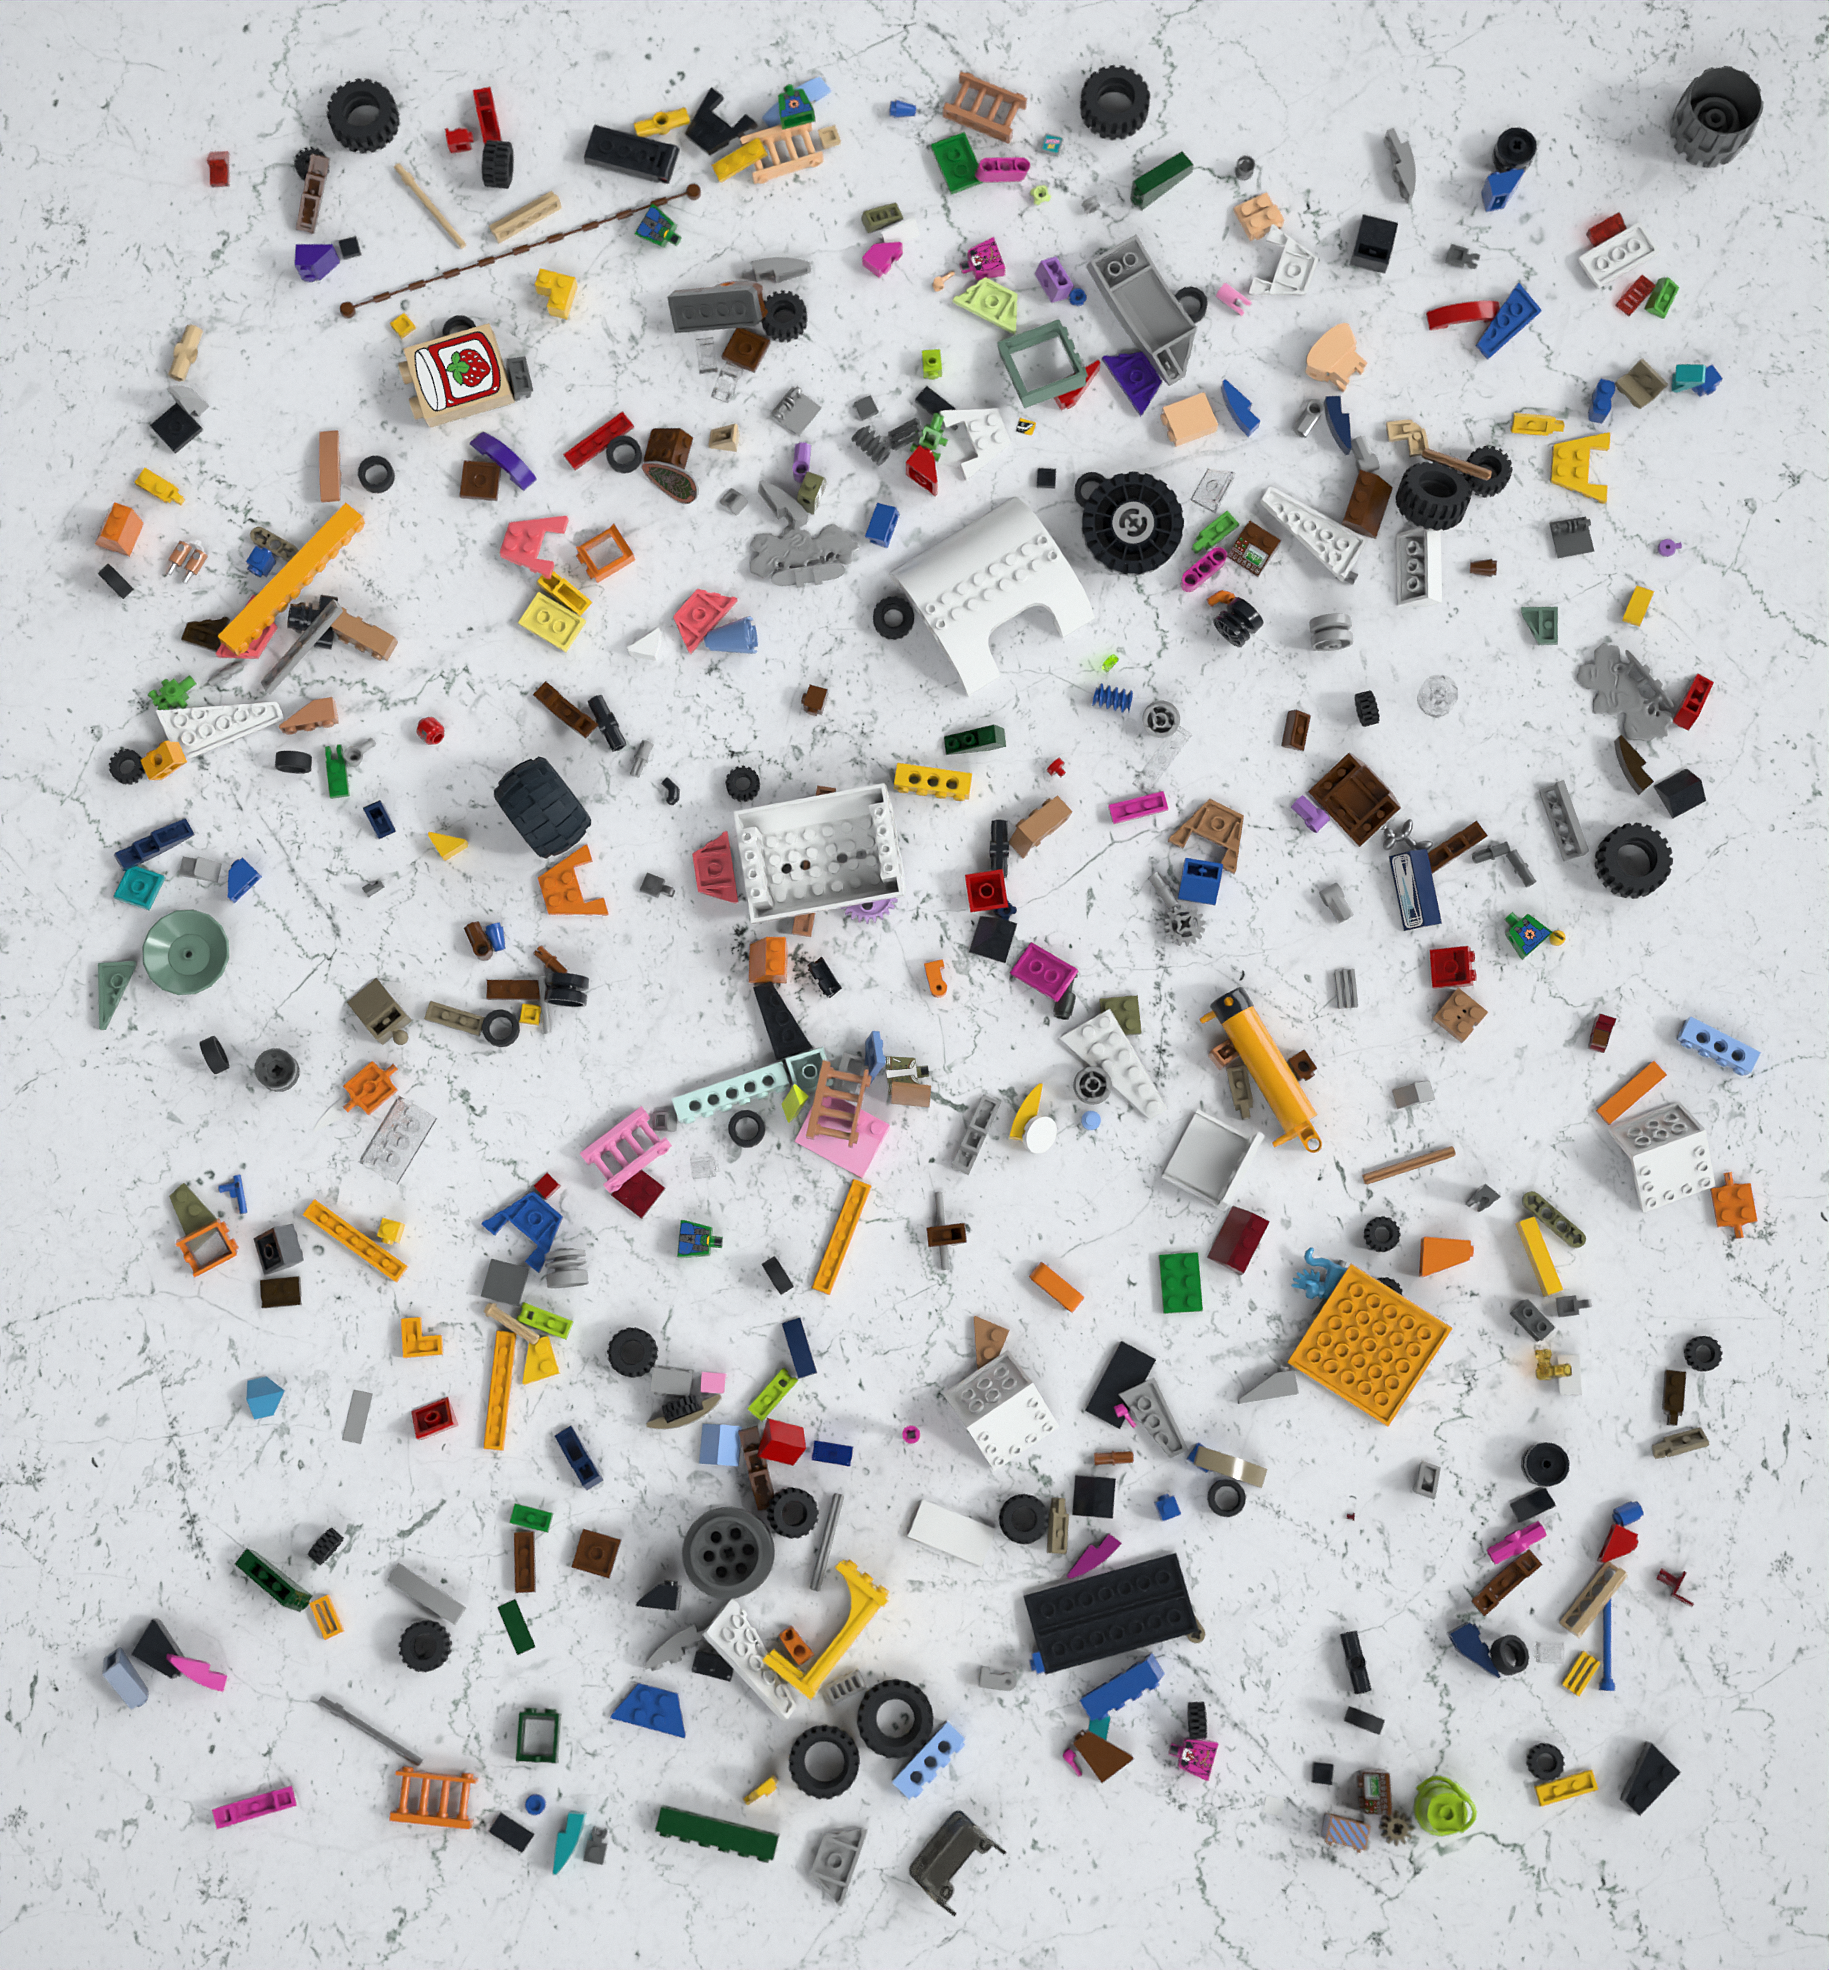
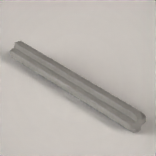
M835 1493L833 1495L810 1584V1589L814 1591H820L844 1500V1495Z

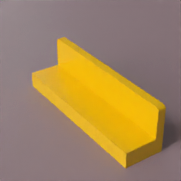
M1535 1216L1515 1223L1543 1297L1562 1291L1563 1287Z

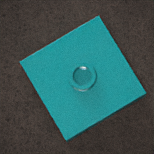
M138 866L126 870L113 897L116 900L150 911L165 880V876Z

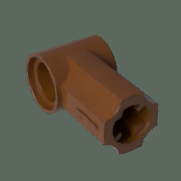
M480 922L468 924L464 927L474 954L481 961L489 960L493 955V949L489 945ZM487 947V951L484 954H479L480 948Z

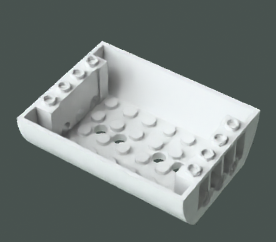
M885 783L734 811L752 924L902 897L906 894L894 813ZM860 850H864L867 853L866 857L862 860L856 857ZM839 855H848L847 861L845 863L838 862ZM805 860L811 863L810 868L802 870L800 867L801 863ZM790 864L792 866L791 872L783 873L782 867Z

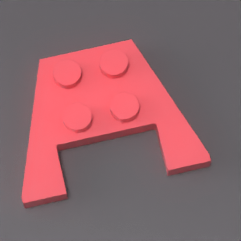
M568 516L510 522L500 550V556L550 579L554 569V562L537 559L545 532L565 534L569 521Z

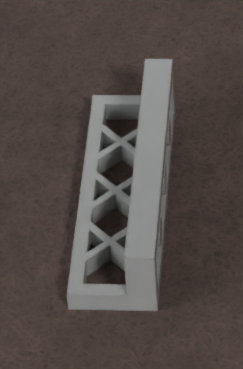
M1558 781L1553 786L1540 789L1539 794L1563 862L1586 855L1589 849L1565 781ZM1555 791L1557 798L1554 803L1547 800L1546 792ZM1554 807L1562 811L1563 816L1561 820L1553 817L1552 811ZM1561 825L1568 828L1569 834L1567 838L1559 835L1558 830ZM1566 844L1573 845L1576 853L1567 856L1564 849Z

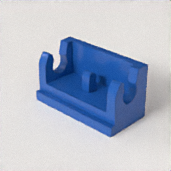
M881 503L876 504L865 535L867 539H870V543L888 548L900 516L897 508Z

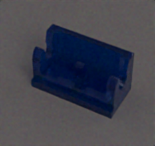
M814 1440L813 1461L851 1467L853 1446Z

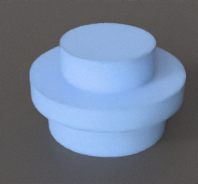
M1087 1111L1083 1114L1081 1122L1085 1129L1095 1130L1099 1127L1101 1118L1097 1112Z

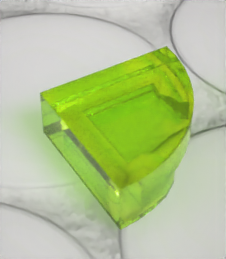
M1112 654L1103 662L1102 669L1109 672L1119 661V658Z

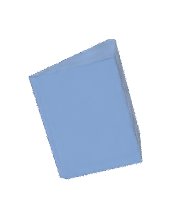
M702 1424L699 1464L739 1466L741 1440L738 1430H742V1427Z

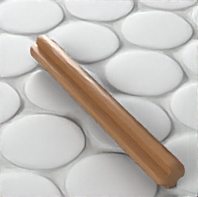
M1450 1146L1364 1174L1363 1181L1368 1185L1454 1157L1456 1152L1454 1147Z

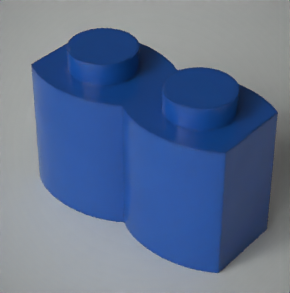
M1600 379L1592 393V405L1588 411L1589 421L1600 424L1605 421L1612 407L1611 398L1615 392L1614 381Z

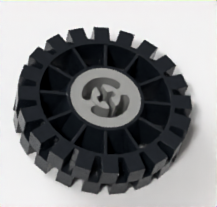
M1139 472L1116 474L1112 478H1107L1100 483L1086 502L1081 520L1082 538L1085 540L1088 552L1093 555L1092 558L1110 572L1114 571L1124 576L1144 575V573H1151L1164 565L1180 544L1184 528L1181 503H1178L1177 495L1174 491L1170 490L1161 479L1153 478V475L1148 473L1139 474ZM1125 512H1138V515L1130 514L1128 519L1126 518L1124 521V528H1120L1119 520ZM1141 519H1145L1146 529L1141 535L1136 537L1127 535V533L1137 532L1142 525ZM1135 520L1137 522L1136 527H1129L1130 521Z

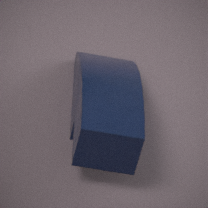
M1326 396L1323 404L1328 427L1339 448L1345 455H1349L1352 449L1349 413H1342L1341 396Z
M801 1318L782 1323L798 1379L817 1374Z
M572 1426L555 1435L571 1468L575 1471L586 1490L604 1480Z

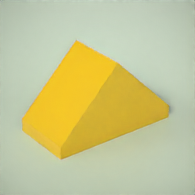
M428 832L429 838L444 861L468 847L469 843L466 839Z

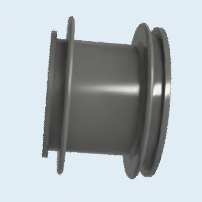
M735 1507L717 1508L700 1516L689 1528L682 1547L683 1566L690 1581L703 1593L718 1599L740 1598L756 1590L770 1574L775 1556L773 1538L765 1523L755 1514ZM734 1528L740 1529L742 1533L738 1540L731 1537V1531ZM715 1531L720 1532L722 1535V1539L718 1543H714L711 1539V1535ZM746 1544H751L754 1547L753 1554L746 1555L743 1547ZM730 1547H732V1552H734L735 1555L727 1558V1554L724 1553V1550H728ZM708 1550L714 1553V1559L711 1562H707L704 1559V1553ZM738 1563L746 1565L747 1570L744 1574L737 1573L736 1566ZM719 1566H724L727 1569V1574L724 1578H720L716 1573Z

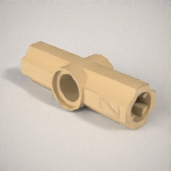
M191 324L186 326L181 342H178L175 346L174 360L168 373L169 377L176 381H185L190 365L197 358V347L203 334L202 329Z

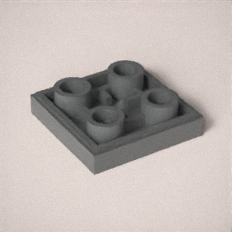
M491 1258L481 1297L519 1306L530 1269Z

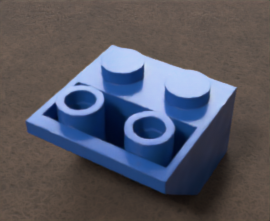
M1510 169L1504 173L1494 172L1487 176L1481 191L1486 212L1505 208L1518 188L1524 174V169Z
M1185 858L1178 899L1215 906L1223 864Z

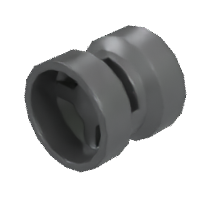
M1242 156L1238 159L1235 175L1238 179L1246 181L1253 176L1255 168L1254 159L1250 156Z

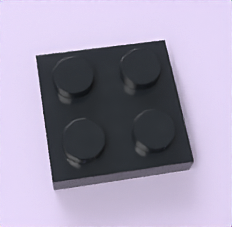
M177 403L150 425L175 454L203 431V428Z

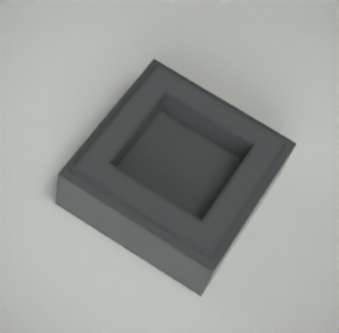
M871 395L854 402V406L862 421L879 413Z

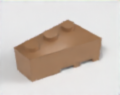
M341 607L343 612L331 625L339 637L338 640L347 645L348 643L355 645L354 648L364 653L367 651L371 653V656L376 660L381 661L383 659L388 661L398 643L396 638L379 627L362 621L363 618L359 616L356 618L348 614L347 609Z
M1058 795L1052 800L1048 798L1042 804L1041 809H1034L1029 814L1027 820L1023 818L1016 824L1015 827L1017 829L1010 838L1009 844L1024 859L1031 848L1039 846L1041 840L1051 835L1064 824L1073 811Z

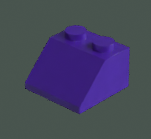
M333 244L295 245V267L301 279L306 282L322 280L340 263Z

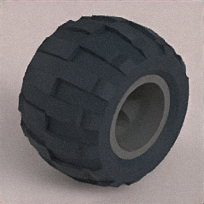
M538 756L534 760L528 759L519 763L503 776L498 782L499 786L494 789V798L528 845L541 858L547 859L551 855L556 856L567 851L581 840L587 833L586 829L591 826L590 816L546 758Z

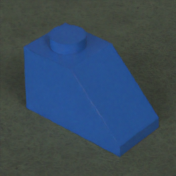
M243 857L240 860L234 861L231 869L228 870V898L234 903L262 878Z

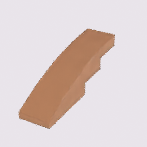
M338 430L319 433V474L322 503L340 501L341 470Z

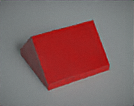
M1003 869L965 874L970 913L1008 907Z
M448 1397L411 1411L417 1440H424L459 1426Z
M767 1418L757 1457L794 1466L806 1450L803 1427Z

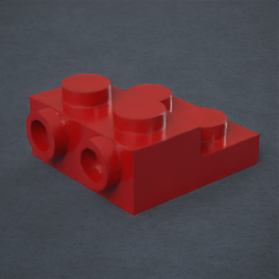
M1469 946L1430 950L1432 988L1474 986L1473 981L1477 980L1476 970H1472V962H1475L1474 950L1471 951Z

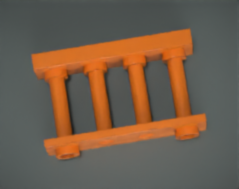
M402 1766L401 1770L395 1771V1775L403 1777L399 1808H396V1811L390 1812L389 1821L460 1829L472 1828L473 1819H468L467 1807L470 1783L475 1784L478 1782V1778L473 1777L474 1774L461 1773V1776L419 1772L414 1771V1767ZM411 1777L422 1778L419 1810H416V1813L408 1812L409 1809H407ZM431 1779L442 1780L439 1811L436 1812V1815H430L427 1811ZM450 1781L462 1782L459 1813L456 1814V1817H449L447 1813Z

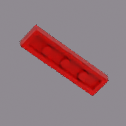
M622 411L564 453V458L576 471L605 450L612 439L617 436H623L631 431L634 425Z

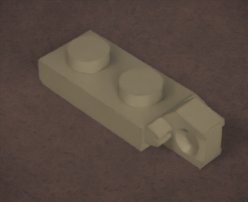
M1246 1065L1226 1068L1235 1110H1240L1242 1120L1250 1119L1249 1108H1253V1097Z
M1699 1427L1664 1437V1440L1659 1442V1444L1652 1445V1454L1655 1459L1671 1457L1709 1446V1440L1702 1428Z
M1052 1498L1049 1509L1047 1553L1066 1554L1069 1514L1066 1513L1065 1498Z

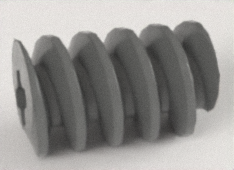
M870 425L865 428L862 427L853 435L851 441H856L855 444L858 447L861 446V450L863 452L866 451L868 457L872 456L871 460L873 462L877 461V466H880L889 457V451L892 446L889 445L885 448L886 441L884 440L880 443L881 436L874 437L875 430L869 433Z

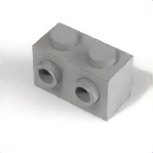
M654 1365L650 1391L659 1396H665L668 1393L674 1394L673 1397L685 1398V1396L690 1395L693 1370Z

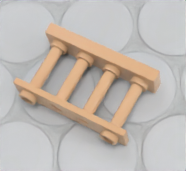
M812 123L782 130L781 125L740 138L742 147L758 137L763 146H767L774 165L763 169L761 160L755 162L756 172L752 173L754 184H763L770 179L808 167H817L823 163L822 151L815 153L809 136V131H812ZM802 135L808 156L798 158L791 139L793 136ZM780 140L785 141L791 161L782 164L774 146V143Z

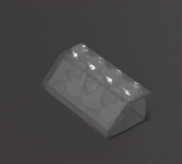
M398 1095L358 1162L398 1185L437 1117Z

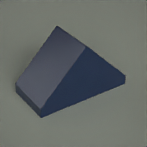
M381 800L363 807L378 839L396 832L388 811Z

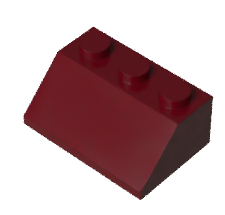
M1232 1206L1207 1258L1243 1275L1270 1221L1253 1212Z

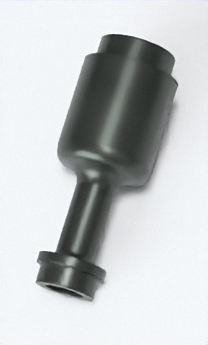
M1074 979L1059 1001L1055 1002L1053 1012H1055L1054 1017L1058 1019L1069 1020V1017L1072 1016L1076 995L1072 993Z

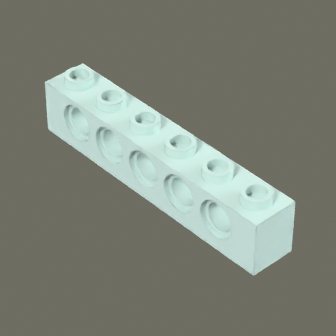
M781 1061L673 1098L672 1101L679 1122L690 1124L695 1122L697 1117L707 1118L714 1115L713 1112L728 1111L732 1109V1105L739 1103L742 1106L750 1103V1099L756 1097L763 1099L769 1096L768 1093L774 1091L776 1093L784 1092L790 1084ZM765 1078H773V1084L765 1086L763 1084ZM752 1083L755 1085V1090L750 1093L746 1092L745 1086ZM729 1090H736L737 1095L735 1098L729 1099L726 1096ZM717 1096L719 1098L718 1103L710 1105L708 1103L709 1098ZM693 1102L700 1103V1108L697 1111H691L690 1105Z

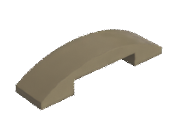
M719 1394L701 1401L704 1409L668 1423L665 1416L646 1423V1426L653 1429H674L689 1425L710 1413L722 1400V1396Z
M1202 1446L1198 1447L1193 1463L1195 1466L1223 1474L1262 1488L1267 1473L1266 1468Z

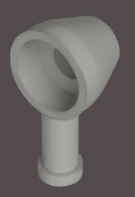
M369 738L359 748L355 746L348 747L344 751L346 763L350 767H357L363 760V754L371 747L376 746V742Z

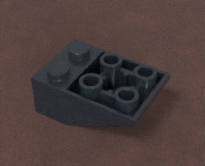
M1363 214L1350 265L1385 274L1389 265L1398 223Z

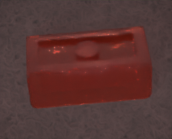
M1620 212L1588 230L1586 236L1594 247L1626 230Z

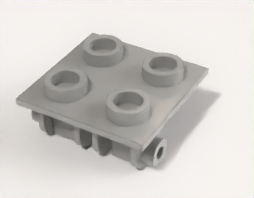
M792 386L770 415L800 436L822 407L802 394L800 387L794 388Z

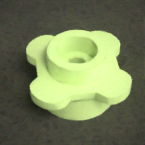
M1045 185L1037 186L1030 191L1035 205L1051 200V195L1048 194L1047 186Z

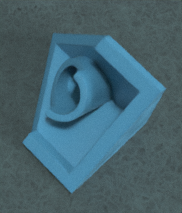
M267 1376L247 1381L246 1400L255 1420L273 1416L285 1392L284 1389Z

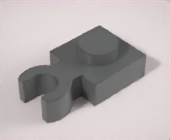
M1451 244L1445 263L1460 268L1467 264L1470 269H1476L1478 264L1473 263L1472 260H1479L1480 255L1477 253L1470 255L1468 254V248Z
M594 1826L591 1832L594 1839L593 1841L587 1840L583 1861L603 1865L608 1844L602 1843V1840L607 1836L608 1830L605 1828L603 1835L599 1836L596 1833L597 1826Z

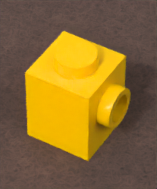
M382 1217L377 1237L382 1239L381 1242L392 1245L393 1242L400 1244L405 1224Z

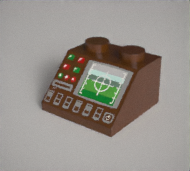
M1249 521L1227 557L1259 577L1279 548L1281 540L1254 522Z
M1384 1769L1359 1770L1360 1775H1357V1787L1361 1788V1796H1358L1359 1809H1362V1812L1365 1814L1392 1815L1390 1773Z

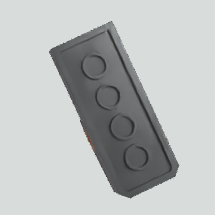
M728 281L714 287L675 290L667 297L675 333L756 326L768 314L762 295L763 286L757 282Z

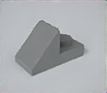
M183 856L179 875L218 883L222 864L202 857H197L196 859Z
M1422 1461L1419 1466L1417 1481L1412 1490L1416 1494L1435 1500L1441 1467Z

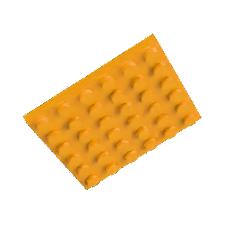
M1350 1263L1287 1363L1389 1427L1453 1328Z

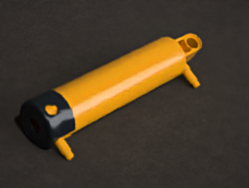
M1238 987L1224 994L1211 1003L1210 1008L1212 1011L1205 1014L1199 1020L1202 1024L1215 1017L1219 1020L1285 1131V1134L1272 1142L1273 1146L1277 1147L1298 1136L1307 1151L1311 1153L1319 1152L1323 1143L1310 1121L1317 1116V1113L1256 1012L1245 989ZM1311 1139H1317L1319 1142V1146L1315 1150H1311L1308 1147V1142Z

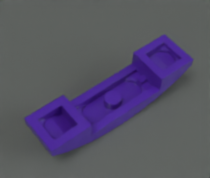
M482 432L470 442V445L482 456L486 454L510 475V480L523 491L537 480L528 466L509 447L492 435Z

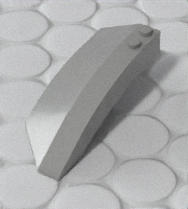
M1136 234L1091 260L1086 268L1140 352L1144 353L1152 367L1166 384L1171 386L1186 376L1197 326L1184 311L1163 280Z

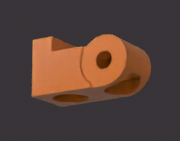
M943 959L925 963L924 968L931 994L936 998L944 997L947 993V984L943 981L940 971L945 968Z
M792 1625L779 1634L780 1639L798 1665L801 1666L815 1655Z

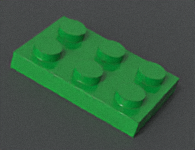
M965 132L931 144L932 152L951 195L984 183L975 176L979 164Z
M1198 1252L1159 1255L1163 1314L1203 1311Z

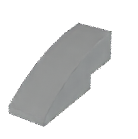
M772 257L751 261L757 282L774 277L776 283L811 273L810 262L801 259Z
M176 385L167 388L176 403L189 415L194 411L200 416L210 407L189 387Z
M763 480L759 482L758 492L777 519L785 517L794 530L807 524L808 513L793 497L773 484Z

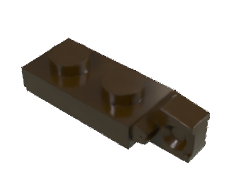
M1665 1370L1662 1409L1663 1414L1667 1415V1425L1670 1426L1678 1425V1416H1682L1684 1411L1686 1372Z

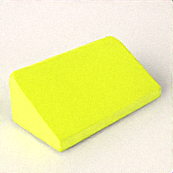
M796 1084L792 1086L781 1104L788 1123L799 1114L809 1098Z

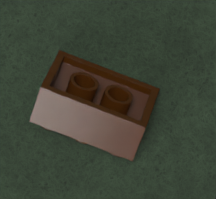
M1360 470L1341 525L1358 534L1376 539L1393 487L1380 476Z

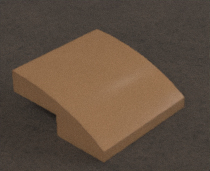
M892 1082L891 1104L930 1108L931 1085Z

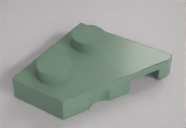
M1521 607V614L1537 644L1558 645V607Z

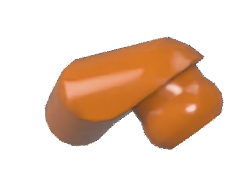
M1220 590L1207 598V602L1211 607L1218 602L1229 604L1235 598V595L1231 592Z

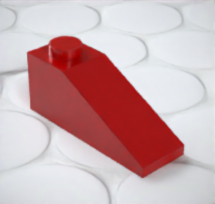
M1100 360L1085 367L1088 375L1085 378L1086 386L1054 397L1061 411L1076 405V402H1078L1100 370Z
M1698 673L1696 674L1673 718L1674 724L1687 731L1690 730L1700 715L1714 684L1713 681Z

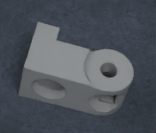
M981 1666L979 1687L1011 1691L1016 1687L1017 1679L1012 1673H989V1667Z

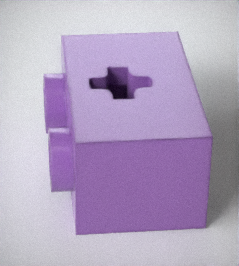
M1055 256L1040 261L1035 271V276L1051 303L1067 299L1074 285L1058 258Z

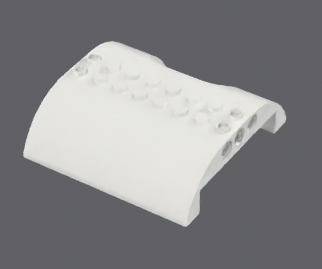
M1013 497L888 573L897 589L902 588L958 673V682L968 696L1000 677L996 663L989 650L988 638L996 627L1032 606H1043L1054 616L1053 624L1062 638L1095 619L1087 595L1068 561L1034 512L1017 497Z

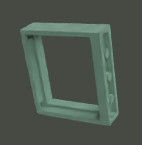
M1060 319L997 342L999 354L1024 409L1086 386L1085 378L1088 375L1085 366L1081 367L1080 355L1078 352H1074L1075 345L1073 340L1068 339L1067 327L1062 326ZM1058 337L1075 375L1027 392L1011 354Z

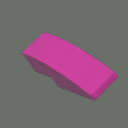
M167 1654L166 1658L185 1676L200 1685L224 1692L228 1676L221 1672L210 1671L211 1664L202 1660Z

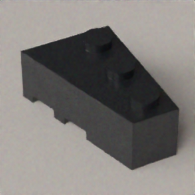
M1645 1741L1639 1759H1637L1632 1775L1629 1777L1620 1796V1800L1637 1816H1641L1681 1773L1648 1741Z

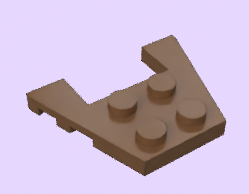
M1209 799L1169 838L1168 842L1183 849L1193 832L1227 849L1221 864H1223L1224 870L1235 874L1244 815Z

